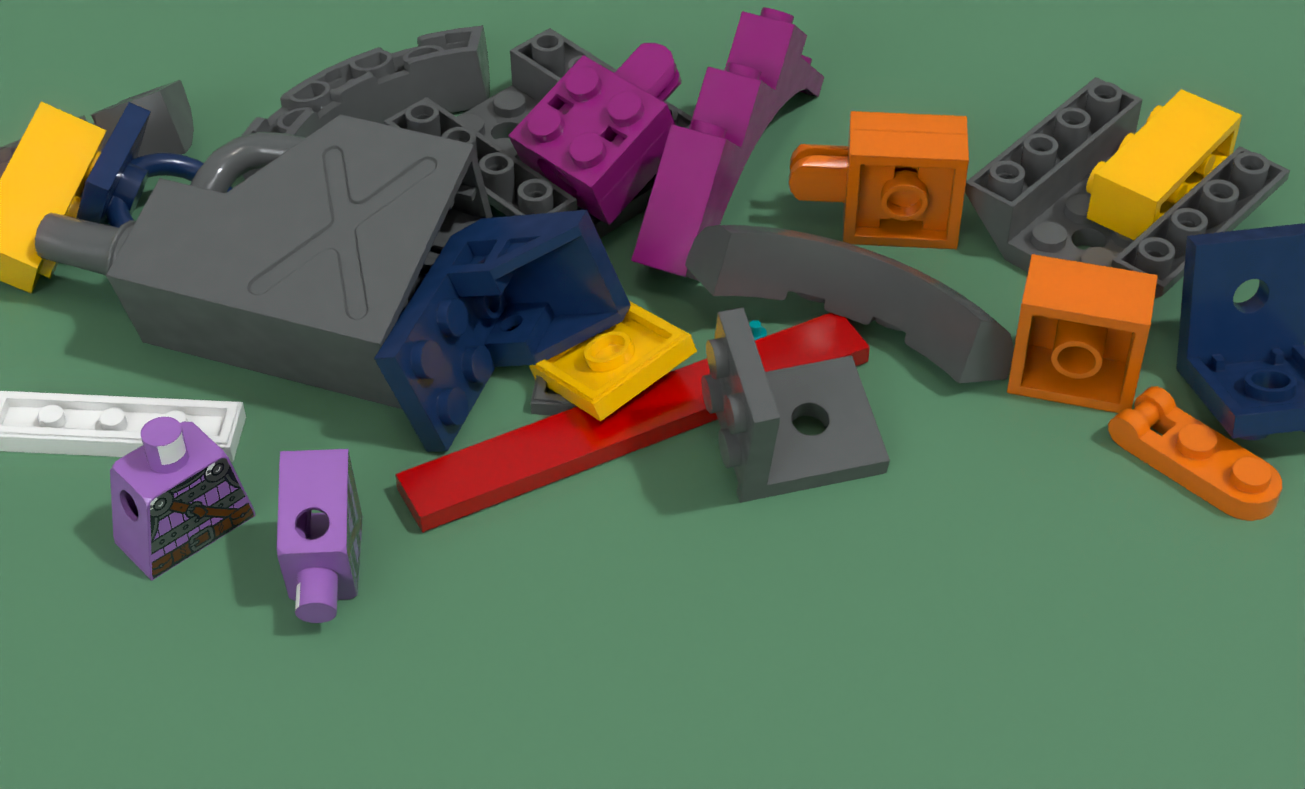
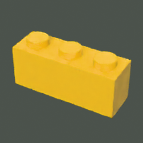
M1181 89L1164 106H1156L1148 117L1146 124L1136 134L1132 132L1127 134L1121 142L1118 151L1107 162L1100 161L1094 167L1086 185L1087 193L1091 194L1086 218L1135 240L1233 153L1242 115Z
M42 101L40 102L0 178V281L31 294L40 275L48 278L52 277L58 262L42 259L37 255L35 249L37 228L44 216L49 213L76 218L81 201L80 195L89 174L101 154L107 130Z

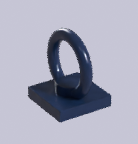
M129 102L85 182L76 218L105 225L110 224V226L120 228L127 221L134 220L131 215L137 206L149 177L167 175L184 178L192 182L195 174L204 163L197 159L174 153H154L138 157L151 111Z

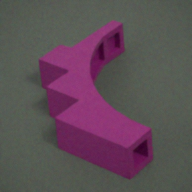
M766 7L762 8L760 16L742 11L725 70L707 67L689 129L671 124L631 261L699 281L685 266L693 241L705 227L721 224L734 188L763 132L782 106L796 93L800 92L819 97L824 76L811 66V58L802 55L807 35L795 24H792L794 16Z

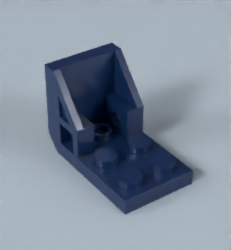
M587 210L483 218L451 235L377 352L374 360L427 452H444L449 450L496 367L536 365V363L544 359L548 360L622 322L631 304Z

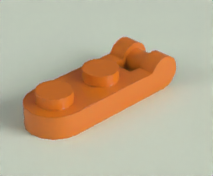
M1158 386L1147 388L1136 398L1134 409L1125 408L1109 421L1108 431L1117 445L1222 512L1236 519L1254 521L1271 515L1277 507L1282 491V478L1278 471L1265 460L1176 407L1173 397L1165 389ZM1150 428L1155 429V430L1158 431L1159 433L1163 434V436L1157 434L1156 432H1154V431L1151 430Z

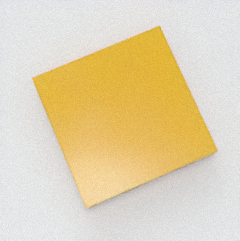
M629 301L631 306L622 322L548 360L544 359L536 363V365H529L535 380L537 375L542 377L547 382L549 389L560 394L563 398L597 420L602 421L696 353L697 349L691 334Z

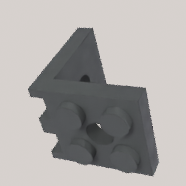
M744 307L718 312L715 337L706 342V354L710 373L709 375L702 376L701 386L707 411L710 414H717L721 427L718 432L721 457L726 468H734L738 480L737 495L740 503L887 473L890 459L852 355L765 372ZM801 416H811L820 420L826 430L818 435H806L799 432L794 427L792 421Z

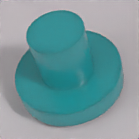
M752 320L749 323L754 340L767 336V331L761 326L760 321Z

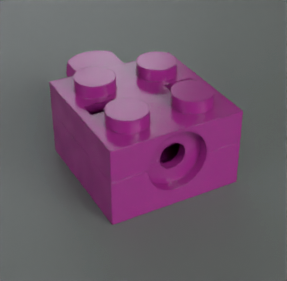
M643 43L615 73L582 55L508 135L520 160L576 198L577 206L587 210L588 213L610 225L657 173L671 124L675 125L665 101L678 88L682 80L671 51L661 44Z

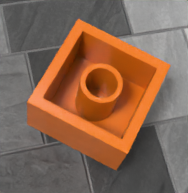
M1032 254L1021 304L1007 393L1119 413L1125 408L1132 409L1151 326L1158 275Z

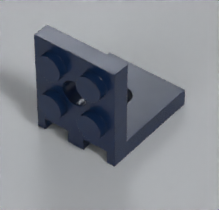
M1305 223L1187 235L1176 369L1232 438L1260 440L1266 438L1269 434L1293 431L1305 432ZM1251 279H1259V287L1253 297L1244 302H1233L1234 293L1242 283Z

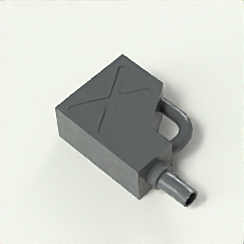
M340 114L307 138L275 132H257L234 138L215 150L195 174L190 185L159 178L137 220H129L122 224L120 228L57 213H49L44 216L37 228L35 249L37 255L42 259L105 275L143 343L402 409L374 357L451 235L480 219L492 218L493 215L474 144ZM262 168L228 191L237 178L250 170Z

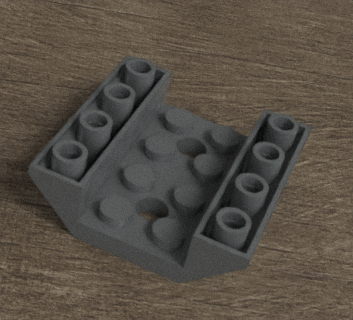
M549 28L510 50L512 85L457 117L428 97H425L384 120V124L474 144L489 204L506 216L584 210L577 206L576 198L523 163L508 135L582 55L613 73L617 70ZM665 101L675 125L689 129L692 117ZM657 173L610 225L589 213L600 238L646 210Z
M1095 77L967 180L965 193L1002 256L1011 264L1028 272L1031 255L1035 254L1158 275L1155 298L1163 296L1184 276L1187 235L1233 231L1288 180L1290 170L1268 160L1261 154L1251 152L1239 146L1135 240L1086 218L1091 196L1086 191L1088 178L1100 161L1107 162L1118 151L1121 142L1127 134L1131 132L1136 134L1143 100L1120 89L1113 83L1105 82ZM1077 246H1090V248L1082 250Z

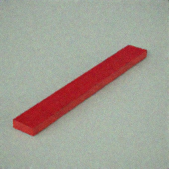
M831 312L755 340L765 372L851 355L856 366L864 364L869 360L870 346L845 317ZM707 358L668 372L602 421L597 420L579 407H574L395 474L397 490L422 532H425L718 419L717 414H710L707 411L702 394V376L709 375L710 373Z

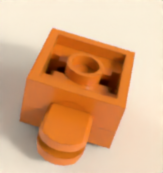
M851 111L848 146L801 144L794 150L790 159V191L799 201L844 203L843 242L853 245L957 249L969 164L967 116Z

